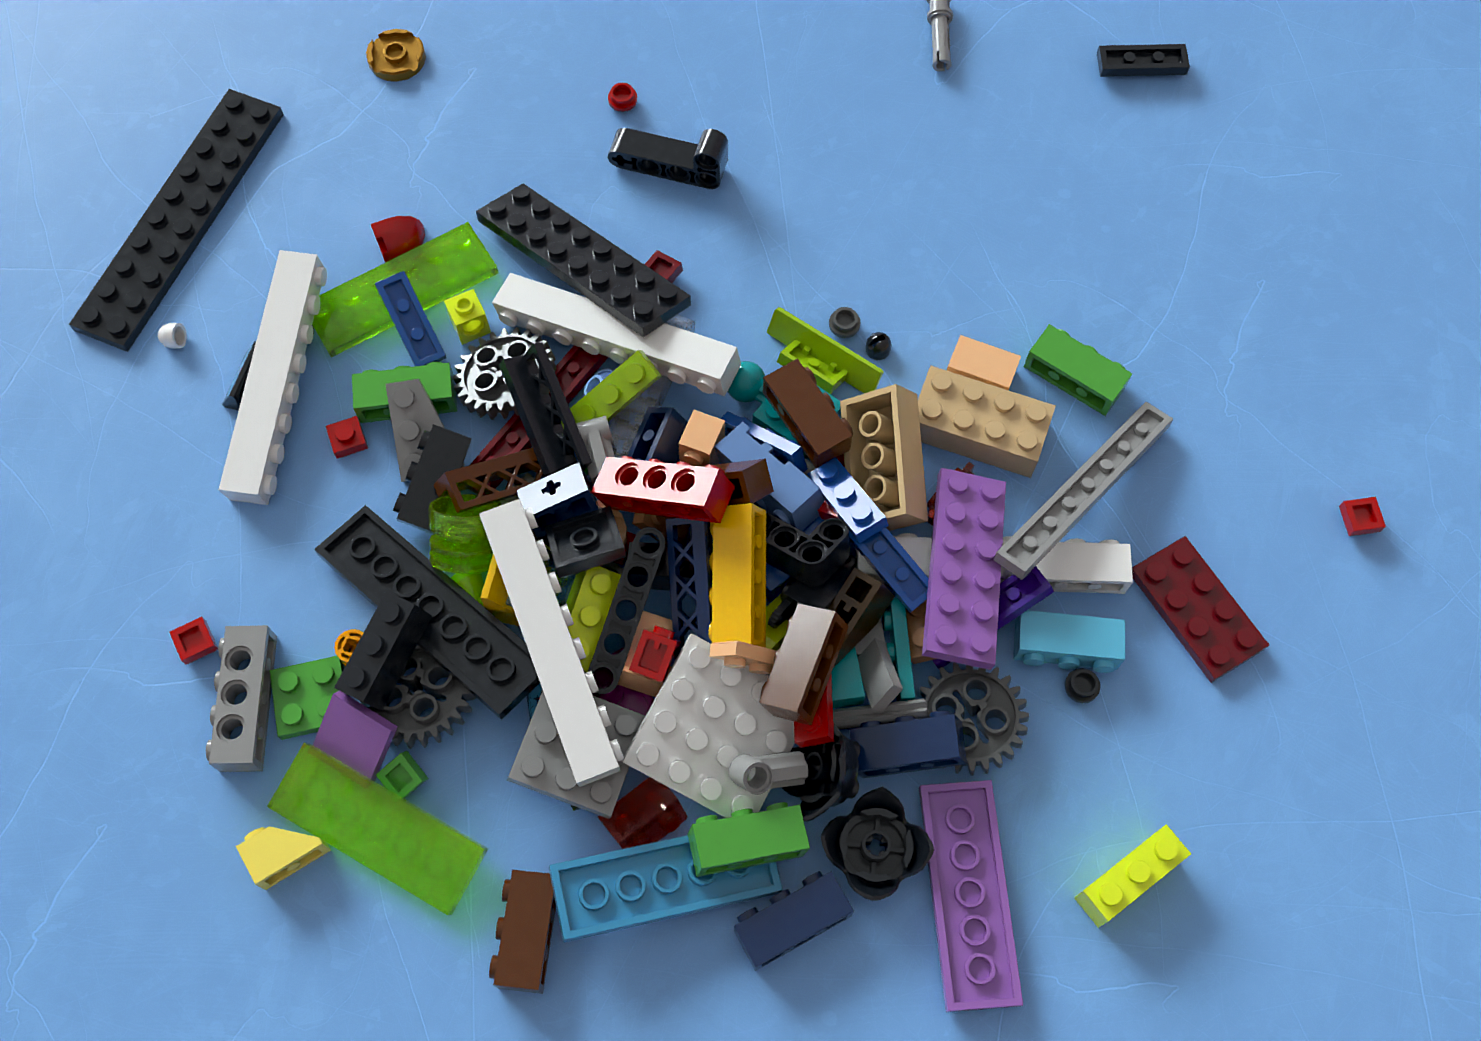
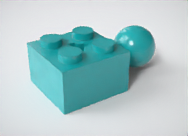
M741 361V366L727 391L729 395L739 402H752L756 400L761 403L752 415V423L764 429L769 428L776 435L787 440L796 441L763 394L764 371L753 362ZM817 386L822 393L826 392L825 390ZM826 392L831 397L835 406V412L841 419L840 400ZM804 452V454H803V455H804V458H805V459H808V460L810 461V459L807 457V455H806L805 452Z

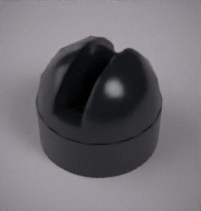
M883 332L872 333L866 342L865 349L867 355L875 360L885 359L891 351V340ZM878 341H881V342H879V343L873 348L872 345H873L874 343H876V342H878Z

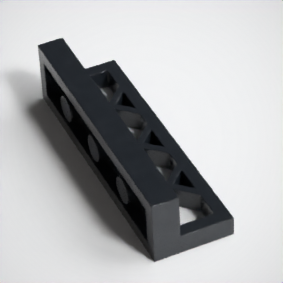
M543 342L533 343L522 356L503 359L499 367L544 477L578 462L582 469L585 470L592 461Z

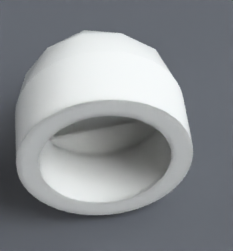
M181 323L165 324L158 331V339L167 348L181 349L186 344V329Z

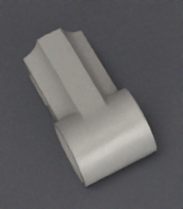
M606 416L576 423L592 461L587 467L592 484H595L606 457H615L612 448L614 443Z
M800 751L756 757L742 754L732 761L729 774L733 783L751 794L760 795L768 789L805 784V780L808 777V764L805 761L804 754ZM755 767L754 777L747 781V774Z

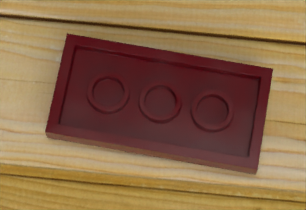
M1186 536L1132 567L1134 581L1211 683L1269 646V643Z

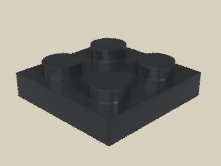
M611 506L544 526L559 578L575 575L627 557Z

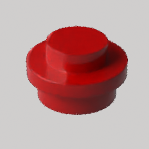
M617 83L608 94V103L616 111L624 112L631 110L637 103V93L628 83Z

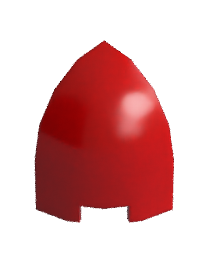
M396 216L371 224L386 266L415 254L422 246L425 238L424 225L419 219L412 216Z

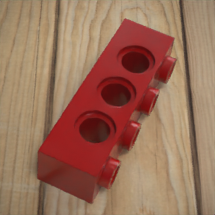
M622 456L621 458L606 457L591 493L606 507L611 506L612 510L721 523L735 486L725 476L724 470L715 465L708 464L705 467L692 466L682 461L672 464L664 463L658 459L643 461L636 460L630 456Z

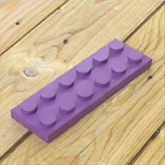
M941 468L937 475L922 656L988 670L995 666L1001 565L994 561L996 552L1003 544L1006 482L946 468Z
M992 780L920 785L919 796L923 829L928 834L934 847L933 855L928 862L946 1012L1023 1006Z

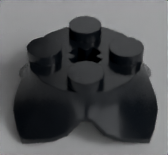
M834 723V742L802 748L798 746L790 751H800L804 754L805 761L808 764V777L805 780V784L781 788L789 795L799 797L802 800L800 808L805 822L814 820L825 813L830 807L843 803L847 798H854L859 791V782L857 780L859 769L858 757L860 754L859 743L844 736Z
M879 787L863 794L856 801L849 815L837 816L832 819L821 834V843L827 858L845 874L847 882L853 891L870 901H878L891 896L898 889L902 880L914 876L924 869L934 852V847L928 834L920 826L907 822L904 807L900 800L884 787ZM872 839L879 840V846L885 847V851H880L878 856L872 855L870 853L871 850L866 848V845L871 844Z

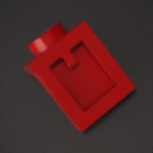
M657 625L654 626L653 631L643 629L629 670L659 682H664L676 648H679L681 641L673 639L675 632Z

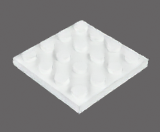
M691 633L626 751L624 760L621 762L725 818L732 817L731 814L741 809L750 808L753 809V813L759 812L771 789L760 795L751 794L733 783L729 774L730 765L737 756L742 754L756 757L790 752L794 745V721L773 716L759 703L761 690L764 683L768 681V675L749 672L748 665L745 668L724 666V660L709 657L710 643ZM755 767L747 774V781L754 777Z

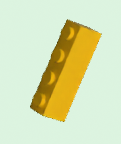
M753 503L728 505L721 523L710 522L713 552L709 559L712 570V587L709 591V601L712 606V622L708 630L709 638L712 643L742 641L766 648V510Z

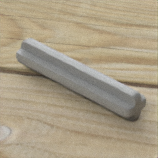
M925 699L891 702L882 713L873 710L871 705L833 709V723L840 730L860 727L861 723L867 721H879L881 725L895 723L894 719L901 716H914L916 719L928 718V704Z

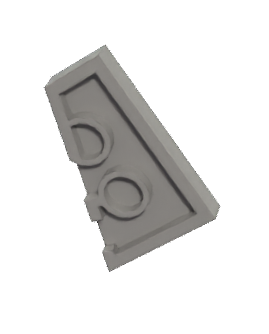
M420 379L385 384L401 482L407 481L405 478L411 462H419L423 451L417 449L424 430L430 432L433 424L445 428Z

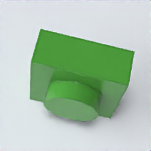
M408 751L400 753L376 774L397 803L403 801L429 779Z

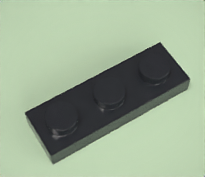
M1186 44L1099 46L1097 51L1100 77L1187 75L1190 68Z

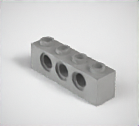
M268 625L225 626L224 638H221L219 641L218 651L221 658L220 671L216 672L214 678L217 699L216 705H213L210 711V722L213 726L212 740H208L206 745V758L209 764L219 772L263 771L272 690L270 670L274 669L277 636ZM251 659L247 668L238 670L242 661ZM247 692L245 700L240 704L234 705L235 698L240 693ZM243 726L240 736L230 739L231 732L236 727Z

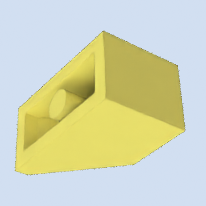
M270 826L251 831L244 837L245 841L236 846L255 885L264 890L269 889L331 851L329 845L319 837Z

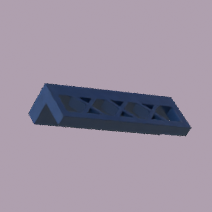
M672 518L666 519L672 630L675 632L673 639L681 641L679 648H676L674 653V659H677L684 646V636L690 628L698 637L712 644L708 630L712 622V606L709 601V591L712 587V570L709 559L713 552V537L710 532V522ZM691 525L692 540L686 547L678 541L677 526ZM686 558L694 565V575L688 582L680 576V566ZM688 593L696 600L697 609L691 617L682 610V601Z

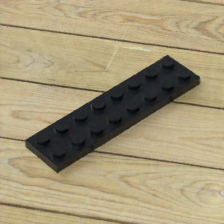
M524 183L476 211L477 220L643 338L691 306V296Z
M366 505L314 549L323 561L376 608L387 591L431 614L432 617L417 645L501 720L540 683L526 643Z

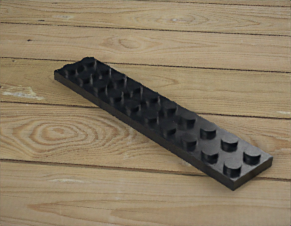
M228 89L69 323L74 331L128 352L283 117L284 114L281 107Z

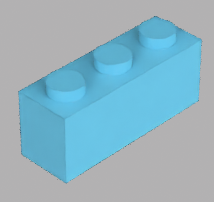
M1027 610L1015 620L1014 660H1023L1024 664L1030 666L1053 663L1058 664V667L1062 669H1077L1079 666L1093 667L1094 671L1100 673L1113 672L1125 660V620Z

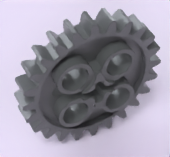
M516 327L512 334H508L506 328H503L501 336H496L494 332H490V340L486 341L480 337V345L478 347L469 345L468 348L471 354L460 356L464 364L455 365L458 374L452 376L456 383L453 388L462 405L466 406L470 413L476 411L480 418L487 413L490 419L494 420L497 414L501 413L502 417L507 419L509 411L512 410L518 416L519 413L499 364L503 359L524 355L533 343L543 342L552 367L556 371L557 367L554 363L556 358L548 342L542 340L538 333L533 336L530 329L521 334L519 328Z
M417 645L397 682L402 685H395L383 710H378L362 701L360 702L397 726L392 739L395 746H398L404 739L408 748L412 749L415 741L418 739L425 748L427 747L429 737L433 736L440 743L441 732L446 731L448 734L453 735L454 731L451 725L454 722L461 725L465 723L460 714L461 712H472L469 703L466 701L474 700L476 697ZM416 668L412 674L404 676L408 669ZM448 677L444 684L435 685L439 679ZM402 698L399 704L389 707V704L394 699ZM435 698H437V699H443V700L446 699V701L441 702V701L436 700ZM434 708L430 715L420 717L424 710Z
M953 662V672L948 673L941 667V679L938 680L930 675L928 683L931 689L921 686L920 695L928 704L929 714L937 711L939 707L949 705L955 709L956 712L954 714L962 721L963 734L969 735L974 739V743L971 746L965 747L967 764L964 766H968L970 775H974L975 768L979 765L987 774L990 762H993L998 768H1002V755L1011 760L1014 758L1011 746L1022 748L1023 741L1017 735H1027L1028 727L1020 724L1027 722L1029 719V713L1020 711L1026 707L1027 701L1026 699H1015L1020 694V686L1009 688L1011 676L1008 675L1000 680L998 678V667L994 668L991 673H988L984 668L975 670L973 666L966 665L965 670H961L959 665ZM971 689H980L986 696L980 700H974L967 693ZM953 692H958L960 694L964 706L966 707V710L968 711L969 715H977V727L982 732V734L989 740L988 743L982 742V740L979 737V733L973 721L970 718L964 720V707L962 706V704H960L959 700L955 696H953ZM993 717L999 718L1005 725L1001 729L995 730L989 728L986 725V721ZM963 765L955 766V773L958 774Z

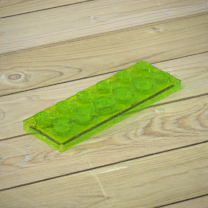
M469 222L319 295L320 311L318 315H314L312 325L330 357L332 358L394 326L375 287V283L405 271L425 311L498 274L496 264Z
M303 743L267 805L268 808L316 837L321 838L326 843L446 915L453 914L489 849L310 743Z

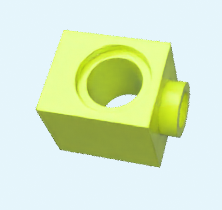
M474 289L444 300L450 321L462 345L490 334L491 330L485 311Z

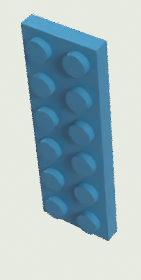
M688 835L549 865L564 943L771 896L783 891L776 862L696 877Z

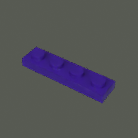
M1037 566L1023 580L1013 574L1000 583L997 630L1054 592L1052 586ZM941 659L932 660L939 670L950 663V661Z

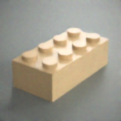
M930 365L918 398L921 442L1031 478L1038 463L1056 405Z
M894 384L840 401L841 419L845 418L853 430L851 448L848 452L844 453L845 469L886 516L889 524L886 528L891 531L928 522L917 394Z

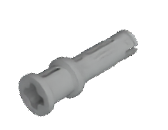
M927 0L930 7L927 13V20L932 26V66L936 71H945L944 62H946L947 70L952 65L949 24L953 19V12L950 9L949 3L951 0Z

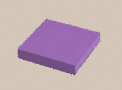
M338 691L331 697L310 753L368 789L375 783L376 774L380 771L397 726L347 694Z

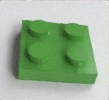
M338 656L270 670L277 737L281 740L318 732L332 695L339 691L334 687L344 670V666Z

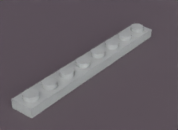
M1145 402L996 552L994 561L1023 580L1170 427L1173 418Z

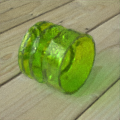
M461 494L464 502L476 497L474 494ZM449 495L431 501L429 505V528L435 533L429 539V546L431 547L429 562L431 565L441 571L470 574L488 571L493 551L479 513L502 504L498 501L457 513Z

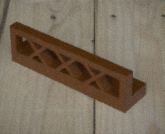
M533 448L444 472L434 484V488L438 497L449 494L456 512L461 513L518 496V489L533 482L528 483L517 477V474L532 470L537 473L533 482L540 480L544 475ZM500 479L508 481L503 491H498L487 485V483ZM472 487L478 489L475 499L464 502L460 491Z

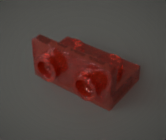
M649 777L616 802L610 819L598 816V819L621 849L658 842L668 833L675 831L688 816L672 791L666 785Z

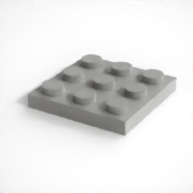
M542 691L507 781L610 819L629 765L619 761L620 772L579 787L574 778L544 692ZM593 696L597 707L604 704L612 724L605 727L609 740L617 738L624 757L645 715Z

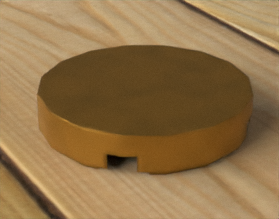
M391 29L378 34L379 38L374 42L372 39L368 44L366 56L369 67L377 77L383 80L395 82L407 80L416 75L424 66L426 55L423 43L419 37L413 36V33L408 30Z

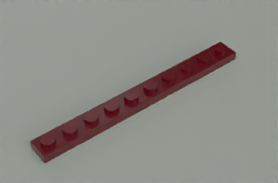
M656 250L644 264L671 283L683 271L681 262L659 250ZM574 345L556 365L557 370L555 374L568 404L609 358L608 356L599 353L598 355H592L583 348ZM514 413L470 465L530 449L532 445L520 416ZM504 479L487 483V485L496 489ZM474 487L469 488V490L477 494L478 489Z

